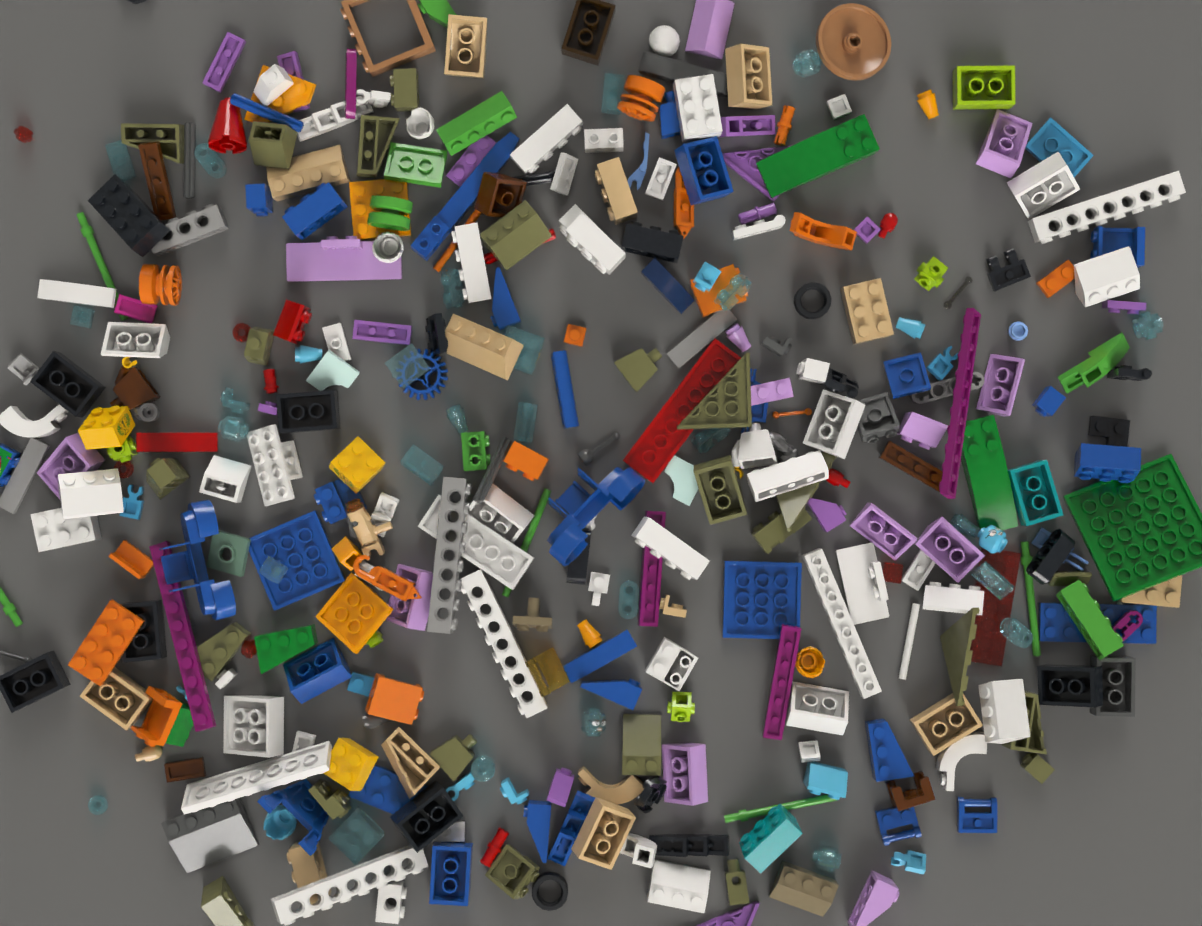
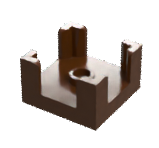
M922 771L913 773L917 788L902 792L900 786L896 787L894 780L885 782L891 803L897 811L935 800L929 777H924Z

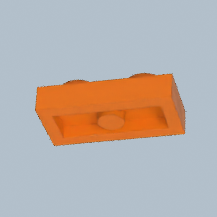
M1069 259L1036 283L1047 298L1075 279L1073 264Z

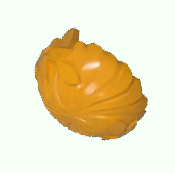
M810 646L797 653L795 667L801 675L807 678H815L822 673L825 659L817 648Z

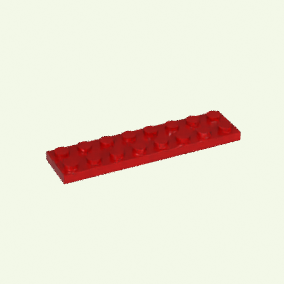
M714 338L622 461L651 483H654L694 430H677V426L719 383L741 357Z

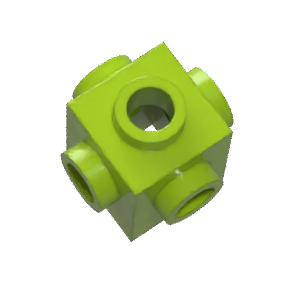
M933 256L927 263L923 262L917 268L918 274L914 280L928 291L934 286L937 288L943 282L944 278L942 276L948 267Z
M131 436L126 438L122 444L121 451L119 447L107 448L109 457L113 458L114 461H121V463L132 460L131 456L138 454L136 452V442Z
M672 691L671 702L668 701L667 713H671V721L690 722L691 714L695 713V703H692V692Z

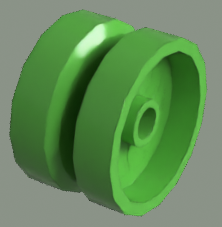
M371 196L370 207L379 212L368 214V225L389 230H410L411 220L403 215L412 213L413 202L391 196Z

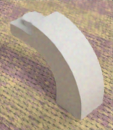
M59 404L42 419L32 421L17 406H9L0 414V424L9 432L18 436L30 438L46 437L61 429L56 422H62L68 416L67 413L69 411Z
M972 732L939 753L936 769L943 771V774H940V785H943L946 791H954L955 768L962 757L968 754H987L984 732Z
M629 833L620 853L632 857V864L652 868L657 844L645 837Z

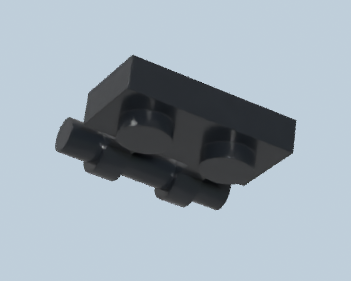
M442 313L433 314L426 319L427 326H425V329L429 336L428 349L431 352L433 351L435 357L447 352L448 340L445 337L444 329L446 324L442 318Z
M1120 365V367H1114L1113 370L1109 371L1107 378L1142 381L1149 379L1152 372L1147 368L1132 370V366Z
M828 369L824 385L833 392L845 391L850 398H855L858 395L859 385L855 380L847 378V375L836 370Z

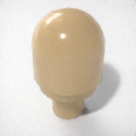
M160 745L155 747L147 746L142 749L141 753L135 754V759L137 762L144 759L146 762L156 760L161 757L162 748Z

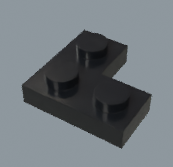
M1090 416L1088 435L1107 437L1106 445L1127 447L1130 420Z

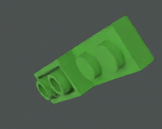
M1121 332L1088 352L1090 358L1058 376L1057 378L1064 391L1068 394L1083 384L1088 388L1111 371L1130 348L1124 334Z

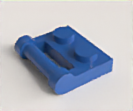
M957 797V832L997 833V798L964 799V797ZM965 807H990V812H965Z
M895 807L875 811L884 846L890 845L891 842L911 837H922L914 807L897 811ZM912 824L913 829L887 835L886 830Z

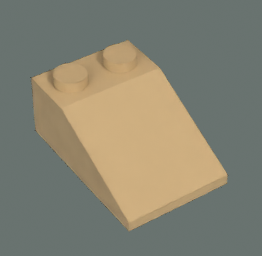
M448 14L445 75L484 78L487 18Z

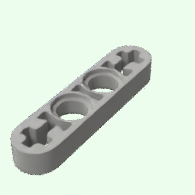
M973 372L975 378H979V382H977V386L971 383V390L983 386L984 377L981 373ZM953 377L931 383L929 395L921 397V401L919 398H915L916 394L910 395V398L915 404H923L953 396L951 384L956 378ZM936 385H940L943 388V393L940 396H936L933 393V387Z

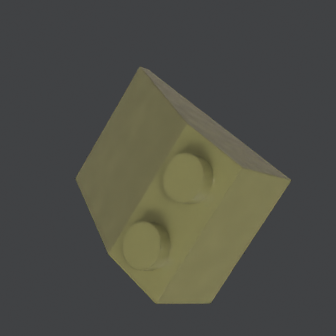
M623 714L622 775L661 776V714Z

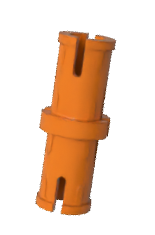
M783 106L780 121L777 122L778 129L774 144L779 146L786 145L789 130L792 129L791 122L795 111L794 107Z

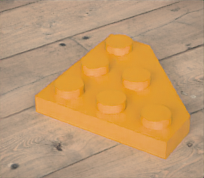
M263 65L259 77L270 67ZM288 74L294 84L267 107L288 115L293 110L311 102L316 84ZM253 92L251 100L262 104ZM249 111L246 112L244 120L252 123L253 121L272 122Z

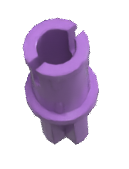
M774 202L761 207L755 206L752 210L740 213L738 215L739 222L746 224L776 215L777 209Z

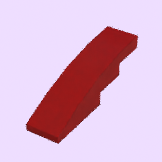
M136 433V452H218V433Z

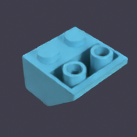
M815 761L808 762L803 783L812 794L821 795V793L828 794L829 798L839 800L840 797L846 798L848 772L844 768Z

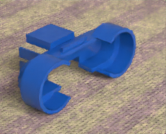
M616 467L599 484L578 468V476L593 488L595 492L590 495L574 481L555 502L550 497L548 498L549 505L564 518L547 540L552 545L549 553L564 567L574 561L586 548L588 543L585 539L588 535L582 530L609 502H612L621 511L641 491L645 480L631 467L626 470Z
M208 499L189 503L188 511L180 514L185 543L160 548L159 551L186 545L187 551L160 556L166 585L190 579L194 580V585L168 591L174 592L195 587L203 615L211 614L214 620L235 616L236 603L230 580L215 583L214 579L209 580L201 542L205 541V537L219 534L214 507Z

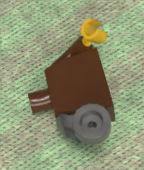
M124 357L115 380V387L113 388L118 397L110 402L111 406L117 405L119 407L128 406L132 415L139 420L153 422L158 419L160 411L157 405L151 402L159 399L161 396L140 368H132V366L137 364V360L131 362L130 357Z

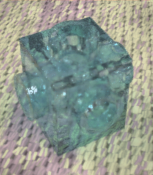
M1150 311L1138 314V319L1132 320L1133 331L1137 338L1145 337V340L1156 338V333L1163 332V321L1158 316V313L1152 315Z

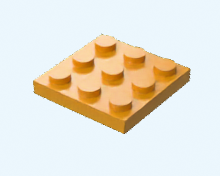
M386 179L349 182L353 236H357V239L360 240L376 239L379 234L381 235L386 232L395 233L400 237L412 236L411 224L409 231L389 230L367 224L368 214L379 212L370 207L371 196H391L409 200L406 182Z
M351 572L315 617L353 653L358 654L394 609L358 576L354 575L355 573Z

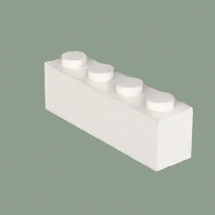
M566 104L510 154V158L525 175L534 173L539 168L538 164L542 160L547 161L550 159L557 147L559 149L568 142L567 138L571 135H577L582 130L583 121Z
M478 223L454 226L455 231H452L451 234L453 243H457L458 250L455 251L456 261L461 262L462 267L458 271L460 281H464L465 288L462 289L463 298L468 300V303L491 300Z
M820 450L808 452L797 458L792 457L785 462L774 463L763 469H755L747 474L748 485L755 502L829 479L828 467Z
M644 516L631 535L636 538L635 543L643 548L645 546L650 548L652 555L658 559L660 557L664 558L666 565L672 569L678 568L681 570L680 574L688 580L691 578L698 580L710 560L649 517Z

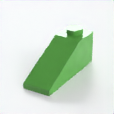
M419 0V4H417L423 15L427 13L430 19L448 28V14L456 15L447 0Z

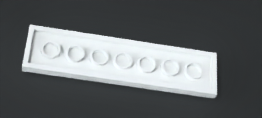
M326 741L189 783L186 786L181 810L184 814L197 812L207 807H214L220 803L230 802L243 796H250L253 793L266 791L276 786L286 785L299 779L302 780L309 776L329 771L332 745L330 741Z

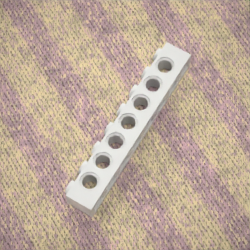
M1176 171L1032 218L1028 221L1034 242L1041 241V244L1053 241L1052 237L1057 235L1063 238L1071 235L1070 231L1076 229L1078 232L1087 230L1089 225L1094 223L1096 226L1108 223L1107 219L1114 217V220L1126 217L1125 213L1132 211V214L1144 211L1143 207L1149 205L1151 208L1162 205L1161 201L1168 200L1170 203L1181 199L1180 195L1186 193L1180 173ZM1159 186L1165 190L1164 195L1159 193ZM1141 192L1146 195V201L1140 198ZM1123 198L1128 201V207L1122 205ZM1104 204L1110 207V213L1104 211ZM1086 210L1092 213V219H1088L1085 216ZM1068 216L1074 219L1073 225L1068 224ZM1049 222H1053L1056 225L1055 231L1049 229Z
M817 548L803 554V560L861 697L865 699L882 692L823 550Z
M479 569L461 578V590L463 594L467 593L470 599L467 602L471 611L475 610L478 616L475 619L479 628H484L486 635H484L486 643L488 646L492 645L495 651L492 655L496 663L500 662L503 668L500 671L504 680H508L511 685L509 690L512 697H517L520 703L517 707L521 715L525 714L526 718H529L547 709L548 704L484 571ZM480 587L483 590L482 596H474L473 588ZM483 604H488L491 607L489 614L482 613L481 606ZM492 621L497 622L500 626L499 630H490L489 623ZM505 639L508 642V646L502 649L498 646L497 641ZM513 656L516 659V664L509 666L506 663V658ZM515 674H522L525 680L522 683H517L514 680ZM524 691H530L533 695V698L531 700H525L522 697V693Z
M408 845L271 899L277 922L290 925L296 921V918L302 916L303 918L314 915V911L319 909L322 911L328 910L333 907L332 904L339 901L340 903L348 902L352 896L357 894L358 896L366 895L372 888L380 889L386 887L390 881L394 880L397 882L405 879V875L410 873L413 875L424 871L423 868L428 867V863L423 849L417 853ZM408 858L409 864L403 868L402 861ZM390 865V873L384 875V868ZM372 872V880L370 882H366V875ZM354 879V887L352 889H348L347 883L350 880ZM331 887H336L337 889L334 896H329L328 894ZM313 894H317V902L311 904L310 897ZM299 901V908L296 911H292V903Z

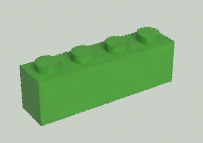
M501 91L436 129L452 156L514 120L517 116L512 105Z
M1077 580L1056 594L1099 661L1124 646L1121 636L1114 632L1111 627V621L1102 614L1099 603L1092 599L1085 583Z

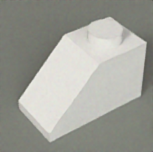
M274 64L259 77L253 92L262 105L268 106L290 88L294 82L284 68Z

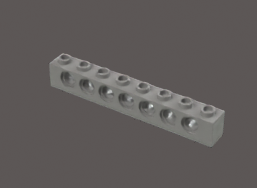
M443 477L427 632L453 634V631L457 629L458 619L455 618V612L459 610L460 605L457 593L461 591L462 586L459 574L463 571L464 566L461 555L465 552L466 547L463 536L464 533H467L468 522H465L466 514H469L470 509L467 497L471 495L472 484L469 483L468 479ZM458 492L461 495V499L459 502L454 503L452 495ZM456 511L459 518L456 522H452L450 515ZM450 531H455L457 538L451 542L448 539V534ZM449 550H452L455 554L454 559L451 561L446 558V553ZM447 569H450L453 573L450 580L444 578V572ZM446 588L451 593L450 598L447 600L442 597V591ZM442 608H446L449 612L446 619L440 616Z

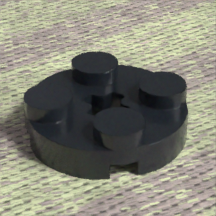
M660 776L652 780L647 779L643 784L644 790L636 798L634 805L643 813L652 811L653 808L651 806L653 803L658 804L667 788L664 783H667V781Z

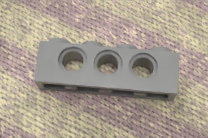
M209 204L204 206V210L199 212L191 211L186 213V217L181 219L173 218L168 220V224L165 225L172 231V238L166 240L164 236L151 249L153 254L160 256L229 229L221 207ZM207 217L208 224L202 227L200 222L203 218ZM189 224L190 231L183 233V227Z

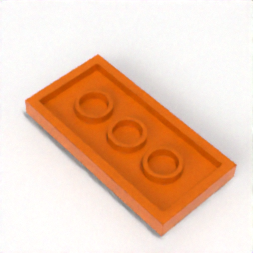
M113 599L110 600L68 666L95 684L102 686L145 620Z

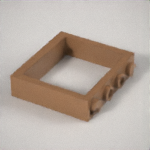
M344 0L341 2L343 8L340 11L344 20H349L351 25L348 26L352 38L356 37L358 43L355 44L359 55L363 54L365 61L362 64L366 73L370 72L372 77L436 51L416 1L407 0L425 44L373 65L350 9L369 0Z

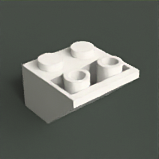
M214 455L204 473L199 492L240 503L251 465Z
M664 637L645 671L680 691L698 657Z

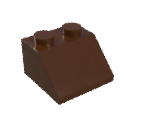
M483 172L474 209L486 216H505L522 203L527 182L500 173Z

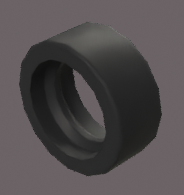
M810 282L798 289L794 296V306L800 316L814 320L828 312L832 298L829 290L824 285ZM817 290L822 294L824 304L819 311L809 312L802 306V296L806 291Z
M552 871L539 875L532 887V898L535 904L543 910L553 911L562 907L566 902L568 885L564 877ZM546 880L556 881L561 887V896L554 902H546L539 895V887Z

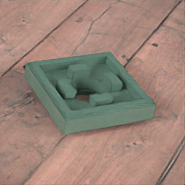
M219 530V534L212 535L206 567L239 577L244 576L251 539ZM224 547L229 548L232 552L230 560L223 559L222 557Z

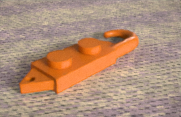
M678 167L675 173L673 227L677 228L680 235L684 236V239L690 229L694 227V205L690 204L680 168Z
M360 555L354 560L353 570L355 574L372 585L403 601L422 598L414 586L415 583L382 566L372 568L369 573L363 571L359 563L363 559L369 560L370 556Z

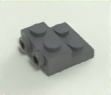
M888 392L858 400L865 405L857 426L862 442L874 443L879 440V437L886 436V438H891L897 435V432L900 430V424Z

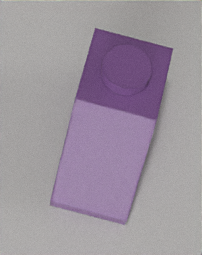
M810 498L807 502L824 532H828L846 521L844 516L847 514L841 505L838 506L835 503Z

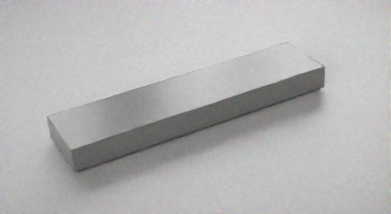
M729 308L717 311L669 351L667 356L679 369L732 325L737 318Z
M30 438L0 497L1 508L16 514L50 445L36 438Z

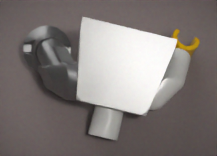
M752 423V427H749L750 432L741 433V438L737 440L731 450L735 471L740 473V479L744 474L742 469L778 463L773 446L778 449V457L781 462H785L792 457H798L796 448L785 441L787 439L779 433L769 432L767 429L761 430L760 423Z

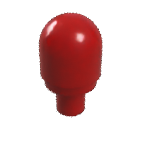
M887 213L882 218L879 226L881 230L877 235L880 238L884 239L887 233H891L896 227L898 218L894 213Z
M831 468L828 471L829 479H826V481L833 486L838 487L842 485L848 488L851 482L843 478L842 472Z

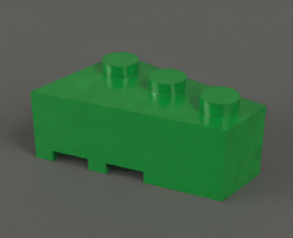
M315 624L254 636L261 674L317 644Z

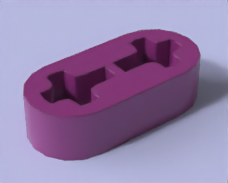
M1129 610L1111 627L1116 632V628L1122 629L1125 626L1121 631L1123 634L1121 638L1124 641L1142 624L1143 617L1138 611ZM1136 615L1137 617L1135 618V620L1137 622H1131L1127 625V623L1131 620L1129 616Z

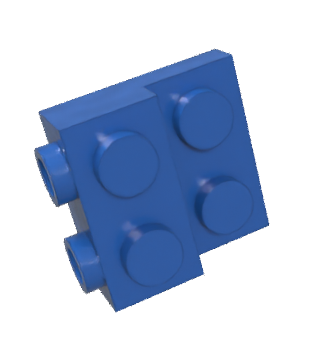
M341 479L315 489L314 498L317 504H321L324 509L321 513L325 522L329 521L330 524L347 518V511L350 508L363 505L367 509L361 492L359 491L355 494Z

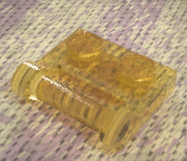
M554 647L524 662L526 667L530 668L540 689L539 694L541 697L570 682ZM537 662L547 680V683L549 685L548 687L546 686L541 676V673L536 665Z

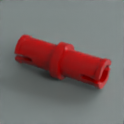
M500 827L498 828L493 840L487 844L488 848L482 859H480L482 864L491 867L496 855L502 851L501 847L510 833Z

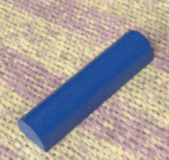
M556 351L551 353L562 425L564 429L577 427L579 422L567 351Z

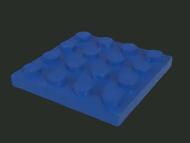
M316 510L249 538L251 539L249 553L274 611L346 580Z
M724 560L722 637L779 639L782 624L800 627L802 563Z

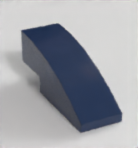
M656 258L641 271V274L680 314L695 301Z

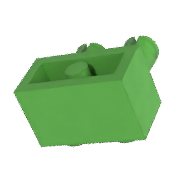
M485 431L461 433L464 471L487 470L491 463V455L487 454V447L490 446L489 435H486Z

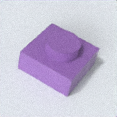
M868 216L854 229L857 232L856 235L866 244L881 230Z
M266 401L265 404L259 403L257 411L278 416L276 403Z

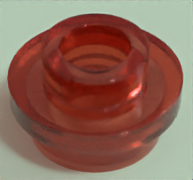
M19 126L18 129L14 130L15 137L23 143L32 141L33 132L28 128Z
M245 323L237 324L233 328V337L239 342H246L251 327ZM241 329L245 330V334L243 336L239 335V331Z
M119 460L114 466V469L118 468L120 478H129L133 474L134 466L130 461L121 463ZM123 465L126 467V471L124 473L120 470L121 466Z
M253 639L245 640L242 644L241 653L246 658L250 659L257 653L255 640Z

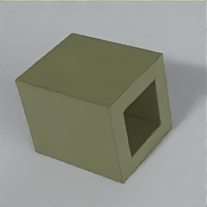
M1033 752L1026 754L1022 759L1023 763L1020 765L1041 784L1055 770L1037 753Z

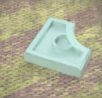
M328 349L306 381L319 391H323L332 385H342L349 388L360 372Z
M674 455L664 472L671 477L674 484L672 497L690 506L699 489L693 472L694 465Z

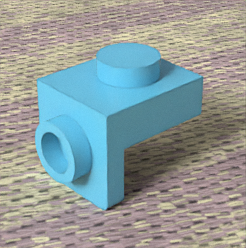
M509 777L502 780L501 793L505 798L508 797L511 804L517 803L518 805L527 800V796H529L528 789L517 794Z

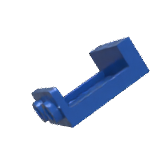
M1098 226L1091 232L1093 250L1091 251L1090 259L1129 246L1137 268L1145 265V227L1103 228V226Z

